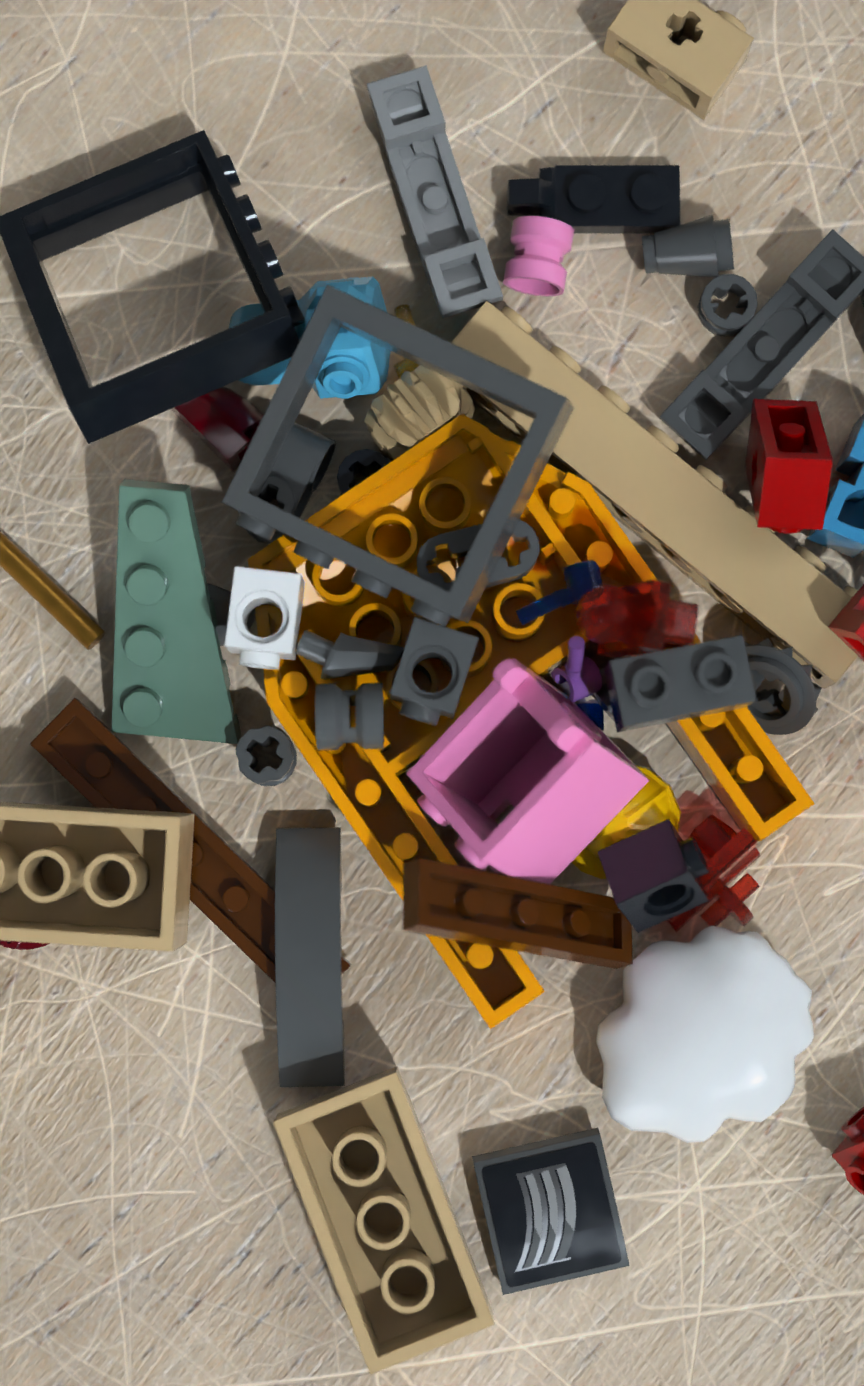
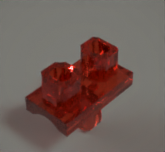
M652 579L622 587L600 585L586 591L580 598L576 609V619L581 632L589 640L599 643L597 655L617 658L663 651L667 643L681 646L693 644L698 604L669 599L671 583Z
M712 814L698 825L688 837H694L704 858L707 860L709 873L701 876L700 879L709 901L666 920L676 933L714 898L717 901L700 915L701 919L708 926H718L729 915L743 927L754 918L743 902L760 887L759 884L746 873L731 888L728 885L760 857V853L755 847L758 845V841L745 828L736 833L730 826Z

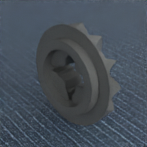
M769 638L756 645L745 642L757 700L747 706V708L765 733L786 735L801 730L818 711L816 701L822 689L813 683L810 678L812 665H801L793 658V646L780 650L773 646ZM765 678L768 681L778 679L785 684L781 692L777 689L757 691Z

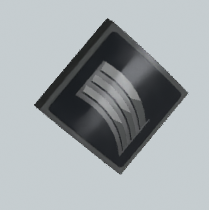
M598 1128L472 1156L503 1295L630 1266Z

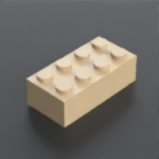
M0 802V940L173 952L187 944L195 814Z
M398 1066L277 1114L273 1120L274 1127L370 1375L495 1325L493 1309Z

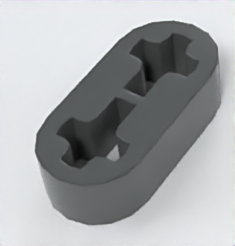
M519 520L511 535L514 542H525L528 550L520 553L519 565L508 566L506 559L501 557L486 588L518 580L526 576L534 568L539 555V539L534 529L526 522ZM482 524L439 534L428 539L420 548L417 556L418 577L449 592L454 581L444 582L440 573L429 574L427 566L436 562V551L440 549H448L451 558L467 556ZM460 566V567H458V568L456 569L455 579H456V577H457V575H458V573H459V571H460V569H461L462 566Z

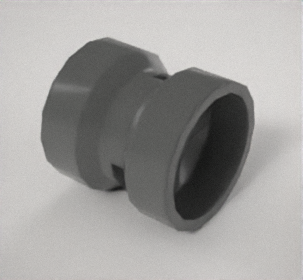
M362 683L356 690H342L336 684H316L315 732L317 750H338L344 743H358L363 749H384L382 683ZM350 706H356V727L351 728Z

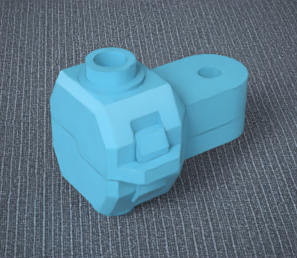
M373 276L317 281L300 300H296L304 316L305 323L296 326L295 329L300 341L327 284L387 312L379 282ZM260 303L245 305L237 309L231 316L229 328L264 314ZM341 327L312 388L320 399L334 397L347 399L360 395L377 394L387 381L391 351ZM291 358L244 377L239 381L250 385L279 384Z

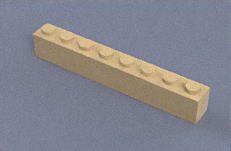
M486 301L451 343L568 398L574 410L547 463L565 473L569 471L589 482L613 517L764 640L769 638L773 646L780 650L793 646V658L801 665H812L810 678L825 689L835 684L858 655L828 626L858 590L848 585L842 590L823 574L827 567L811 551L800 545H797L793 550L774 534L775 531L770 528L757 527L753 506L748 505L743 509L725 495L728 487L718 475L702 465H698L696 469L692 468L676 455L679 447L665 432L653 425L644 429L627 415L630 407L617 393L604 385H601L596 390L578 374L581 371V367L568 353L557 346H552L547 350L531 337L530 333L533 329L520 314L507 306H504L499 311L490 302ZM468 387L466 388V391L476 405L520 441H524L534 420L533 418Z

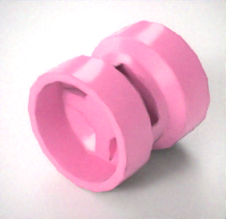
M521 216L513 220L510 242L515 247L514 254L516 256L506 262L503 284L514 291L529 295L550 297L563 294L567 271L560 263L563 262L564 255L571 251L574 235L572 226L563 221L542 216Z

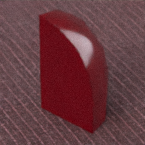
M227 387L218 388L171 409L232 472L239 467L264 416L250 401Z

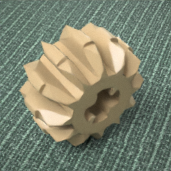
M419 365L412 372L404 371L400 379L394 383L387 384V390L382 395L373 399L372 408L367 412L364 419L374 444L386 458L389 457L393 461L459 415L464 414L472 418L476 408L472 403L473 399L466 391L467 387L422 365Z

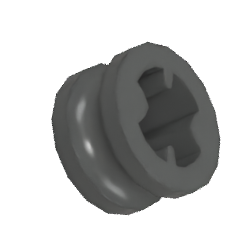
M722 274L712 279L704 288L698 303V316L703 326L711 333L719 336L736 335L753 318L758 305L757 294L752 284L744 277L735 274ZM728 292H731L740 298L736 307L744 308V313L740 315L732 312L728 315L727 319H724L715 313L719 304L711 303V298L715 296L723 299Z

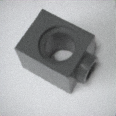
M414 617L390 692L391 700L402 703L399 714L435 726L438 724L440 715L453 719L477 647L478 637ZM428 658H436L446 663L452 675L448 686L442 691L435 693L421 690L415 684L412 677L418 663Z

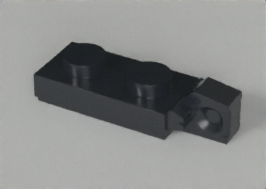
M555 165V168H541L539 178L508 181L507 214L508 216L540 215L560 220L571 225L574 229V234L656 233L680 225V165Z

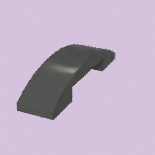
M832 229L791 273L785 284L714 361L696 376L659 418L699 455L707 460L751 414L753 399H765L864 290V257Z
M341 827L276 829L275 976L280 1087L345 1086L342 1005Z

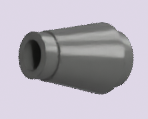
M709 215L656 232L655 235L642 236L646 274L658 272L659 274L718 277L719 271L734 270L730 219L714 221L713 215Z

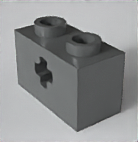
M743 635L610 660L604 668L616 732L745 708L757 701Z

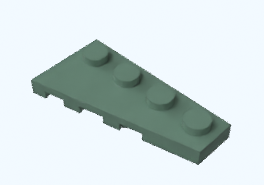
M124 479L119 485L111 732L238 744L241 731L237 714H234L229 691L231 683L226 660L222 658L216 629L218 621L213 599L210 600L204 572L206 563L189 485Z

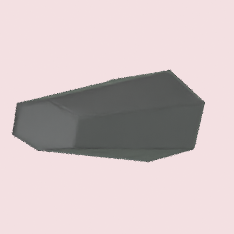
M305 630L295 654L324 666L321 678L332 679L392 671L402 658L405 647L348 636L344 633H340L337 640L333 642Z

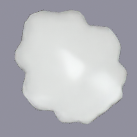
M709 926L699 932L688 943L663 940L654 942L633 960V964L623 969L622 989L624 1002L598 1024L596 1043L604 1063L602 1099L614 1121L631 1131L663 1132L686 1143L705 1142L718 1131L725 1120L731 1118L741 1121L762 1122L791 1096L795 1085V1057L804 1051L814 1038L813 1023L809 1012L812 990L795 974L788 961L774 951L758 932H734L723 927Z

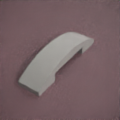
M427 66L368 83L367 90L391 172L420 260L442 318L482 307L486 301L494 303L503 300V294L485 240L480 237L446 135L445 120Z

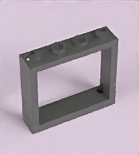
M327 284L222 503L240 511L235 524L270 541L277 529L298 540L293 550L294 553L326 569H329L335 558L356 569L351 580L352 582L382 597L387 598L392 587L416 598L410 610L432 622L446 627L452 616L469 623L574 408L568 398ZM341 327L534 419L449 592L258 498Z

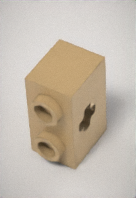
M627 0L607 29L603 53L704 120L745 63L754 38L746 33L745 26L735 16L722 10L714 12L698 0ZM681 35L689 38L684 40L680 46L672 42L677 41Z

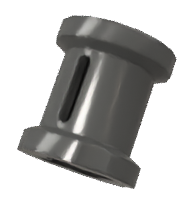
M271 726L248 730L240 738L236 747L240 771L249 780L262 786H276L285 782L293 774L297 764V752L293 742L281 730ZM273 740L279 742L276 753L283 759L281 765L276 770L266 766L260 773L256 772L254 769L257 766L258 760L251 754L253 748L257 744L268 747Z

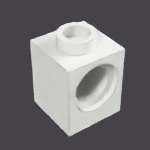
M235 566L225 647L230 653L240 654V665L277 670L279 669L280 659L296 661L295 652L298 645L305 588L302 574ZM264 604L279 608L283 614V621L275 634L269 637H257L249 633L247 620L253 609Z

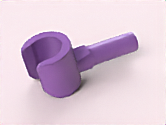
M579 636L571 637L568 641L566 664L553 669L551 672V676L557 684L568 682L570 687L569 699L572 703L599 692L602 687V676L599 668L591 658L584 657L585 641Z

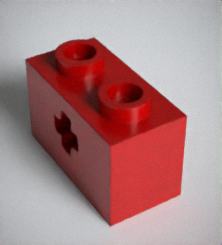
M753 399L745 470L757 527L770 528L773 531L785 534L797 533L803 529L823 530L833 458L817 401Z

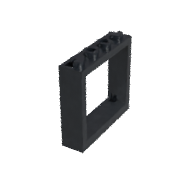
M204 130L0 216V235L68 408L88 444L289 359L293 356L300 342L295 327L305 323V319L298 306L294 292L290 286L279 291L274 279L283 276V272L272 245L268 239L257 244L253 233L262 230L254 207L247 194L238 198L235 197L232 189L240 186L241 183L232 160L227 154L217 158ZM209 191L264 314L93 386L43 260Z

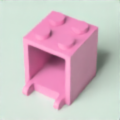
M515 658L506 659L495 668L493 682L406 774L423 793L417 799L421 808L443 827L450 824L460 835L454 842V845L471 864L482 871L489 866L496 874L551 884L650 780L575 702L572 703L567 695ZM512 804L515 809L498 825L495 820Z

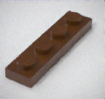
M417 858L403 864L404 931L614 969L633 964L632 925L616 905L614 897L423 858Z

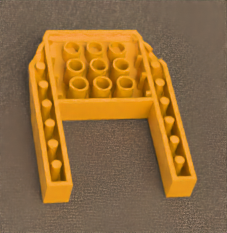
M461 414L305 521L418 576L417 556L420 548L428 539L439 534L483 524L521 445L513 441L504 440L491 433L488 427ZM549 463L546 464L519 519L532 527L539 539V555L534 568L526 576L518 580L485 588L469 623L451 616L446 625L447 628L478 637L477 647L453 719L440 715L438 724L435 726L399 714L402 703L391 700L390 692L400 661L392 671L332 679L321 678L324 666L297 654L296 661L280 659L279 669L277 670L263 669L267 704L402 901L404 863L417 858H423L457 866L458 864L407 792L398 776L414 766L493 682V672L502 661L515 658L537 675L543 677L567 660L568 641L574 636L583 638L585 647L605 635L620 658L702 643L590 483L569 471L565 473ZM287 534L282 535L248 559L249 568L302 574L305 588L298 643L304 631L308 630L333 642L337 640L340 633H344L348 636L405 647L414 617L437 624L411 611L410 609L416 598L392 587L388 597L385 598L352 582L351 580L356 569L335 558L329 569H326L293 552L298 540ZM511 536L501 557L506 559L508 566L519 565V555L524 550H528L525 542H514ZM440 549L436 551V562L427 566L429 574L440 573L444 582H452L455 580L456 569L463 565L467 556L451 558L448 549ZM269 604L260 605L255 608L258 637H269L275 634L282 625V611L276 606ZM428 658L418 663L412 677L415 684L421 690L435 693L442 691L448 686L452 675L446 663L436 658ZM362 683H382L384 749H363L358 743H344L338 750H317L315 732L316 684H336L342 690H356ZM350 706L351 728L356 727V706ZM747 707L667 723L749 842L762 841L815 804ZM426 935L490 1029L545 992L518 951Z

